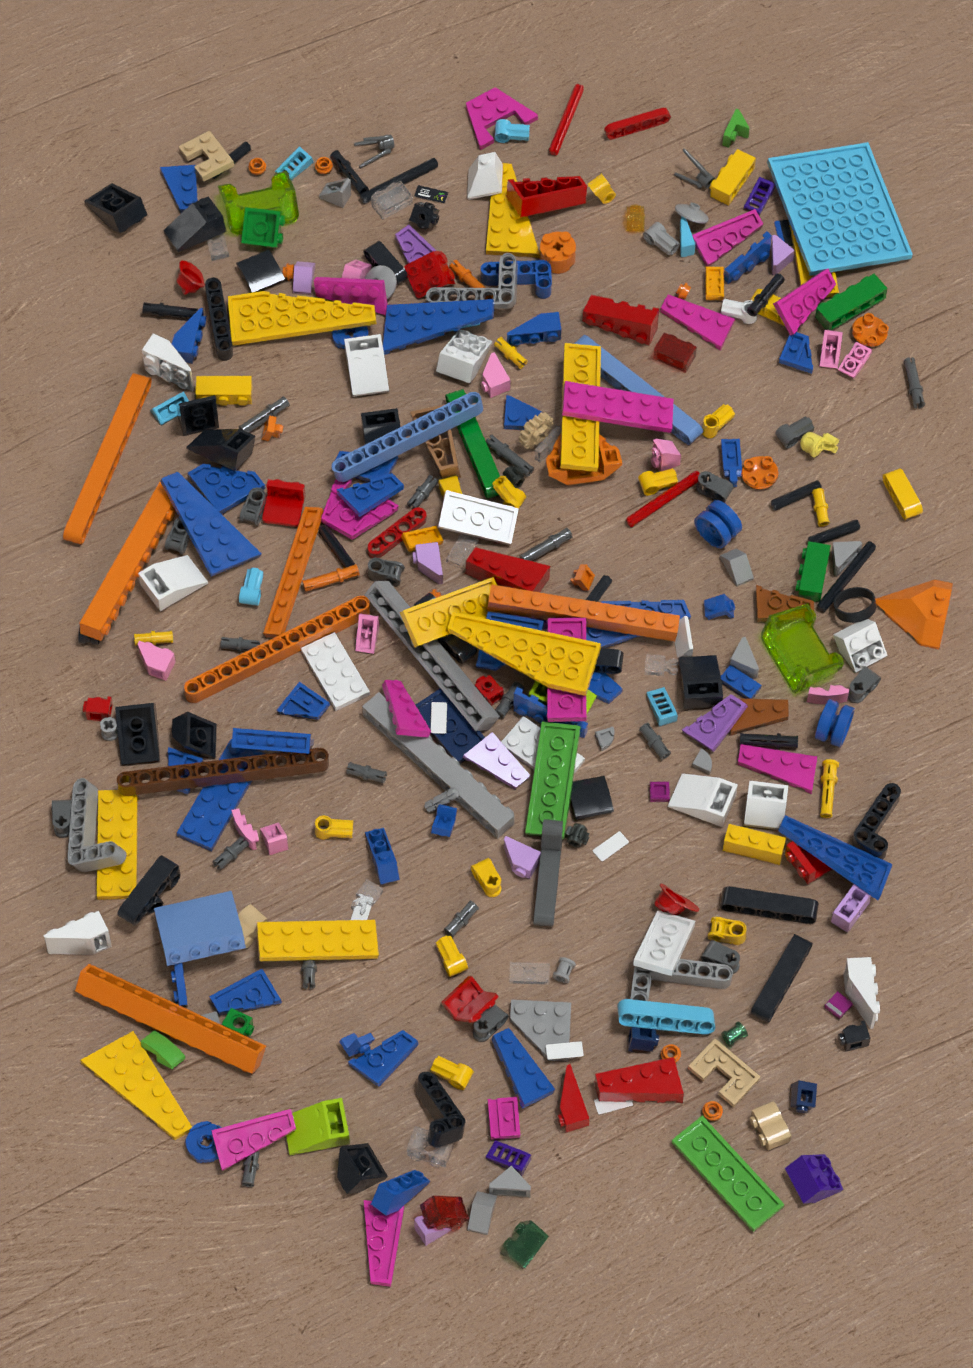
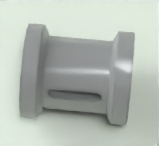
M112 717L101 720L100 726L103 739L106 741L115 740L118 737L116 720Z
M560 957L558 961L559 966L557 971L553 973V978L562 983H569V975L571 970L575 968L576 963L571 959Z

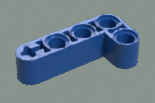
M545 260L517 261V285L535 284L537 297L541 299L550 297L552 292L550 263ZM506 261L504 265L507 267L511 266L513 261ZM486 262L482 264L480 279L484 285H499V262ZM506 278L503 283L510 284L512 278Z

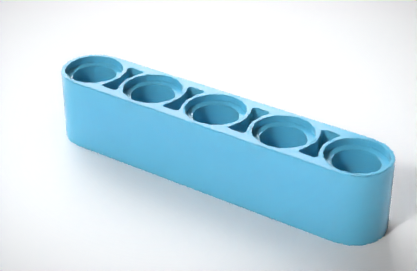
M624 999L617 1004L619 1023L623 1026L696 1034H710L715 1030L714 1012L707 1007Z

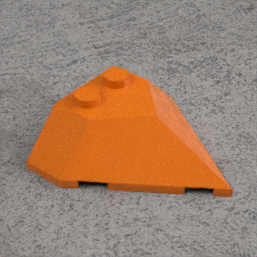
M561 433L553 446L552 452L546 458L549 476L566 485L605 480L622 466L619 449L607 443L606 439L600 434L597 472L560 468Z
M934 579L876 598V606L884 610L885 614L902 630L912 635L920 646L939 649L953 583Z

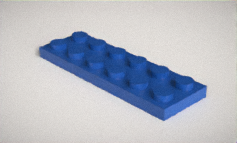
M230 739L219 760L263 755L265 753L256 749L232 748V739ZM241 768V769H239V770H240V771H245L246 768ZM252 781L203 787L178 829L177 837L212 852L232 817V810L238 807Z

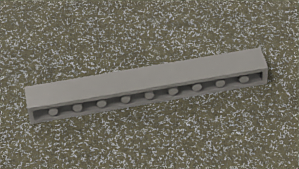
M375 581L364 595L474 730H489L500 717L437 639L414 647L399 613L410 608V606L389 581Z
M380 692L362 706L363 716L445 791L455 787L459 791L458 798L455 800L497 839L514 825V812L509 807H504L500 799L494 794L491 795L482 782H477L471 772L467 769L464 770L454 757L447 755L445 749L441 745L435 744L430 735L429 737L396 735L395 730L397 726L393 724L392 718L394 716L388 708L390 703L386 701L385 696Z

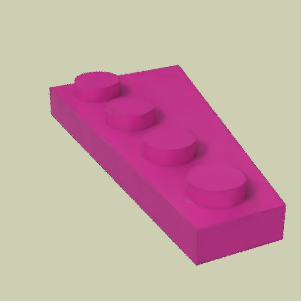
M756 209L692 236L705 265L711 266L762 228L763 222Z
M829 269L821 271L773 303L790 335L797 332L798 327L807 320L809 314L818 307L817 305L820 301L824 300L835 287L836 282Z
M315 277L313 280L317 297L332 301L338 300L346 304L361 303L374 305L376 313L386 315L388 303L384 280Z
M669 294L666 296L660 310L661 313L678 324L682 323L692 333L696 332L702 336V339L706 342L710 341L720 351L735 321L734 318Z
M385 680L382 687L386 701L390 703L389 711L394 716L392 718L393 724L397 726L395 730L396 735L429 737L431 730L411 699V696L406 691L403 683L398 680Z
M741 744L738 758L739 766L760 774H767L772 779L782 780L789 783L792 787L802 788L805 792L812 794L817 756Z
M288 1109L211 1130L222 1171L295 1131L296 1126L292 1111Z
M364 1200L371 1284L391 1287L404 1206L386 1216L371 1205L372 1201Z

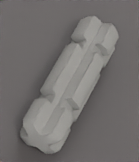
M452 787L434 797L433 800L425 802L424 807L431 813L436 810L439 804L445 805L451 802L450 800L458 798L459 791Z

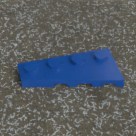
M517 687L514 692V711L521 716L531 717L539 723L548 722L547 705L538 701L539 698L534 695L529 697L523 694V689ZM585 721L550 722L578 725L581 727L580 737L585 738L588 731V723Z
M510 1028L493 1035L491 1040L500 1060L504 1062L505 1072L511 1078L512 1088L515 1094L519 1096L522 1109L554 1093L555 1088Z

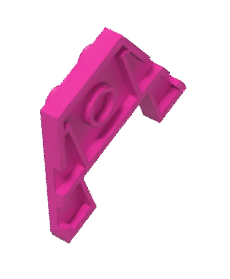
M496 87L466 102V109L480 150L494 143V138L486 129L495 125L497 120L507 119L512 115H516L524 125H529L538 120V115Z
M335 479L321 522L352 540L399 509V505L386 500L378 505L374 511L370 510L359 517L337 495L336 490L339 488H349L352 484V479L345 482H339Z

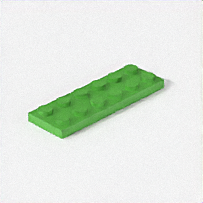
M542 722L525 831L526 835L542 837L543 819L563 821L562 839H565L581 727L578 725Z
M703 1115L672 1139L671 1143L753 1232L784 1208V1203Z

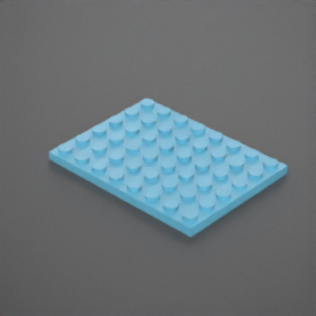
M868 142L768 158V167L810 276L817 275L825 269H829L830 272L912 259V251Z

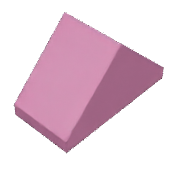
M824 330L820 366L838 368L843 332Z
M359 614L355 651L374 654L379 632L378 616Z
M279 822L260 828L269 855L288 850L287 836Z

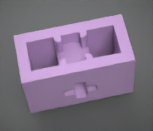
M854 884L834 910L831 923L848 933L869 905L871 896Z

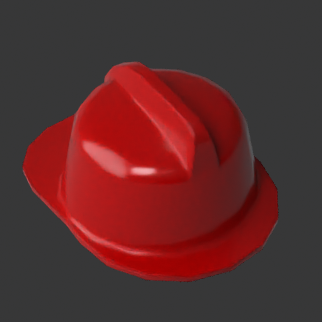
M180 261V272L176 282L181 287L183 294L186 295L189 292L196 293L201 287H205L201 271L188 261Z
M660 883L662 890L654 904L662 912L679 915L687 908L699 912L700 909L692 901Z

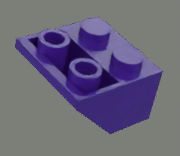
M825 1154L801 1155L785 1168L803 1204L816 1203L844 1190L840 1178L835 1174L831 1161Z

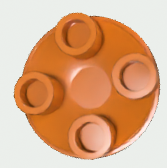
M866 313L864 316L859 317L852 326L854 338L865 346H878L888 336V325L872 313Z
M756 456L744 461L741 476L749 487L766 489L776 482L778 467L770 456Z

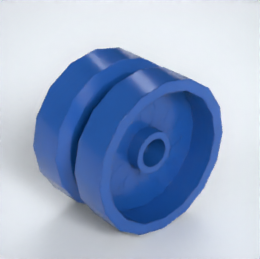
M714 500L706 507V511H702L694 519V524L699 534L705 541L716 548L722 549L731 541V538H734L742 531V523L737 514L727 504L719 500Z
M829 699L820 715L815 739L825 742L832 732L831 745L841 748L850 728L855 708L844 705L839 715H837L839 703Z

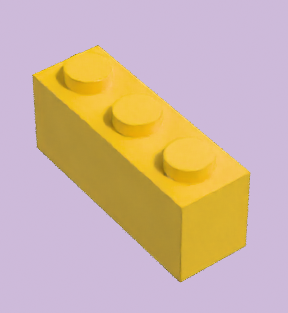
M738 149L734 154H731L727 160V165L720 169L717 179H713L710 184V197L729 206L755 169L756 158Z
M196 376V399L215 395L216 404L223 406L228 404H238L241 406L252 404V376Z
M728 824L723 851L780 865L786 838Z

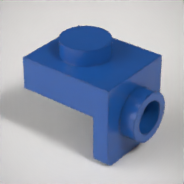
M725 594L704 600L705 617L710 620L725 614L729 618L734 617L735 604Z
M439 804L431 833L450 837L456 822L457 808Z
M353 1033L342 1038L339 1042L348 1056L351 1057L368 1051L371 1048L369 1045L375 1038L371 1033L359 1038Z

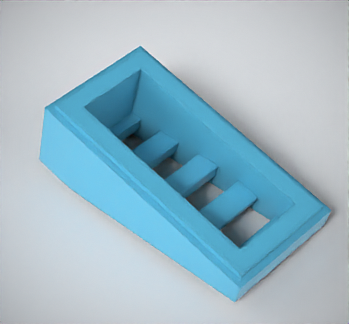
M299 146L275 170V173L289 183L314 161ZM291 166L294 170L291 171L288 167ZM284 170L289 173L288 176L283 173Z
M681 216L680 255L681 257L694 255L695 242L687 219Z
M665 687L646 692L659 726L677 721V712ZM659 694H662V695H663V696H661V697L653 698V696H655V695H659ZM665 700V702L656 704L657 701Z

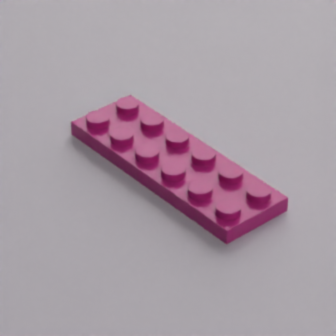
M565 381L562 415L671 433L674 399Z
M548 618V632L586 640V618ZM548 688V722L587 721V694L585 696Z

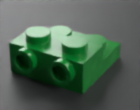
M245 207L241 243L279 247V244L283 243V233H280L281 226L285 225V215H282L283 211Z

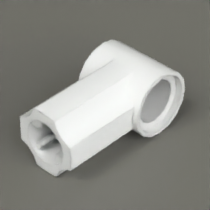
M729 299L723 300L721 314L740 318L746 324H752L757 320V315L752 317L747 313V308L753 303L752 300L745 302Z

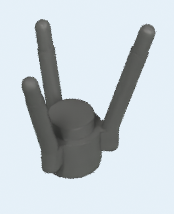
M391 134L363 138L364 141L354 143L355 146L377 143L379 149H383L381 153L360 164V168L385 154L391 153V149L395 147Z
M683 149L686 156L700 170L696 177L698 182L676 172L674 175L696 185L699 189L702 187L709 188L715 177L706 171L686 149Z

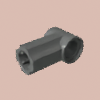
M805 416L791 425L784 424L776 430L775 435L785 448L788 449L797 444L804 434L813 432L815 427L811 419Z

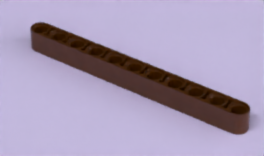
M312 748L309 754L280 752L126 771L117 776V786L121 795L133 796L318 773L328 769L329 754L324 748ZM280 763L285 764L284 766H278ZM246 768L245 771H240L239 769ZM207 773V775L201 776L200 774ZM183 775L188 776L187 778H181ZM144 780H149L147 783H142Z

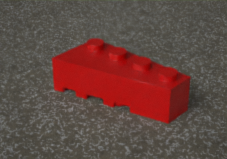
M580 176L557 177V180L546 177L541 178L540 181H530V178H524L521 182H515L514 179H508L506 197L520 217L586 204L587 185Z
M591 295L583 310L582 321L590 326L594 325L607 332H613L621 337L630 338L640 344L650 346L658 329L659 308L653 307L652 310L645 309V305L638 304L635 307L630 306L625 301L615 303L613 299Z
M475 547L466 560L465 574L480 581L494 577L497 586L541 592L550 578V566Z

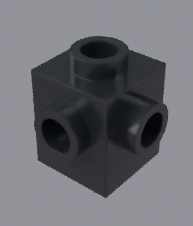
M429 202L415 203L409 221L416 223L422 229L434 227L439 221L440 216L438 214L440 210Z

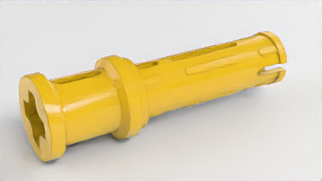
M832 759L822 761L824 768L823 775L821 776L823 790L820 817L826 819L832 818L834 786L838 782L836 774L839 762Z

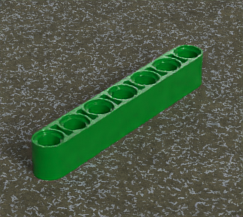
M464 389L445 394L447 404L466 395ZM473 417L456 427L486 499L500 496L493 488V482L500 477V474L477 419Z

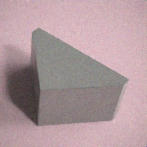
M345 178L327 183L318 197L344 208L351 196V180Z
M833 542L831 553L834 575L836 577L861 551L862 542Z
M734 549L720 555L719 558L737 587L754 580L746 553Z
M743 637L731 657L730 665L755 679L758 678L759 668L746 637Z
M512 1166L489 1184V1194L530 1197L531 1186Z
M477 1191L472 1203L468 1231L488 1235L497 1195Z

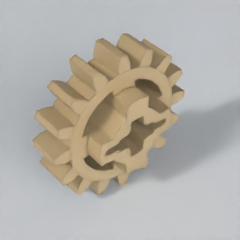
M541 412L538 416L535 415L532 420L530 419L529 422L525 423V429L520 432L522 435L519 436V442L526 449L529 447L532 449L534 445L538 446L540 442H543L549 436L548 432L552 430L551 426L554 425V419L546 412Z

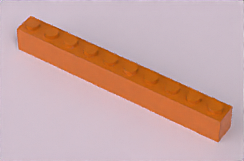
M161 482L157 485L79 623L80 634L102 641L104 635H108L112 621L117 619L119 609L125 605L129 591L132 592L134 589L135 580L139 577L138 573L143 571L144 564L149 562L152 550L157 548L160 536L166 532L167 523L172 521L175 508Z
M491 585L487 611L547 621L548 618H586V627L674 642L676 641L680 620L679 615Z
M88 964L81 970L75 991L83 997L91 998L103 1006H108L120 1014L127 1015L137 1022L152 1027L156 1031L168 1034L173 1039L183 1041L190 1047L198 1048L210 1056H215L227 1064L240 1068L244 1072L253 1074L260 1067L266 1045L92 964Z

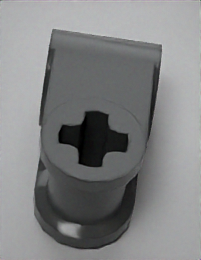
M708 471L699 474L696 485L698 493L723 503L726 502L734 488L730 481Z
M256 487L250 490L240 512V521L254 522L257 526L260 524L266 503V495L263 489Z
M178 517L166 538L165 550L172 549L179 551L183 555L187 549L190 537L186 529H179L184 527Z
M372 558L368 562V578L372 581H389L392 586H399L401 583L400 576L405 566L397 561Z
M863 667L850 683L848 699L852 703H861L877 687L881 677L868 667Z
M52 800V822L54 832L59 838L69 836L72 800Z
M714 940L709 942L701 956L703 962L728 965L732 969L733 974L740 967L739 953Z
M497 1005L486 1009L481 1014V1018L474 1022L473 1037L479 1042L487 1041L505 1024L509 1015Z

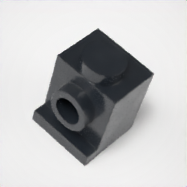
M865 1020L861 1021L859 1026L849 1025L845 1027L842 1033L838 1034L839 1043L844 1045L845 1051L867 1047L871 1039Z

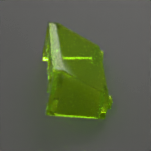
M287 171L276 173L271 179L272 187L237 194V190L232 184L218 186L230 232L235 235L242 234L245 207L283 211L282 215H285V225L293 223L298 219L299 210L296 192Z
M808 603L769 615L761 632V638L766 649L793 693H799L840 671L844 665L841 655L836 652L828 653L813 628L816 614Z

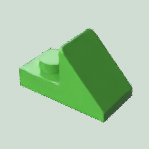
M735 109L725 130L722 146L729 148L731 142H735L737 135L749 138L750 128L739 109Z

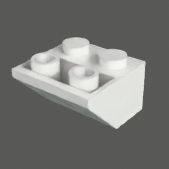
M869 619L856 622L833 635L839 652L855 673L862 670L863 667H867L888 656L876 622Z
M749 780L744 826L779 830L785 816L788 785Z

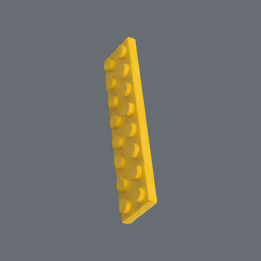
M564 343L562 403L565 381L600 387L601 346ZM562 415L560 468L597 472L599 421Z

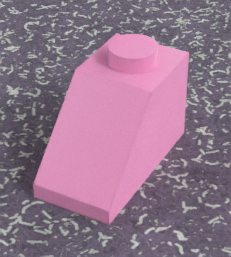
M359 260L351 261L345 264L342 278L365 279L372 265Z
M495 352L491 353L483 372V382H481L483 391L487 392L490 398L510 390V378Z

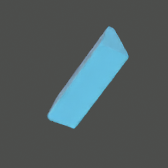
M183 391L150 409L160 425L178 416L177 407L179 403L188 402L189 400Z

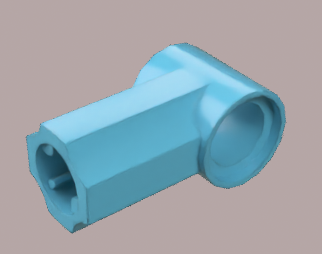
M506 119L497 120L494 139L500 143H506L510 139L529 141L530 125L511 124Z
M258 568L247 569L244 586L240 589L239 603L259 605L263 571Z

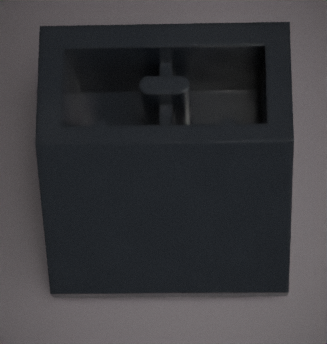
M397 408L361 413V426L365 445L401 427Z

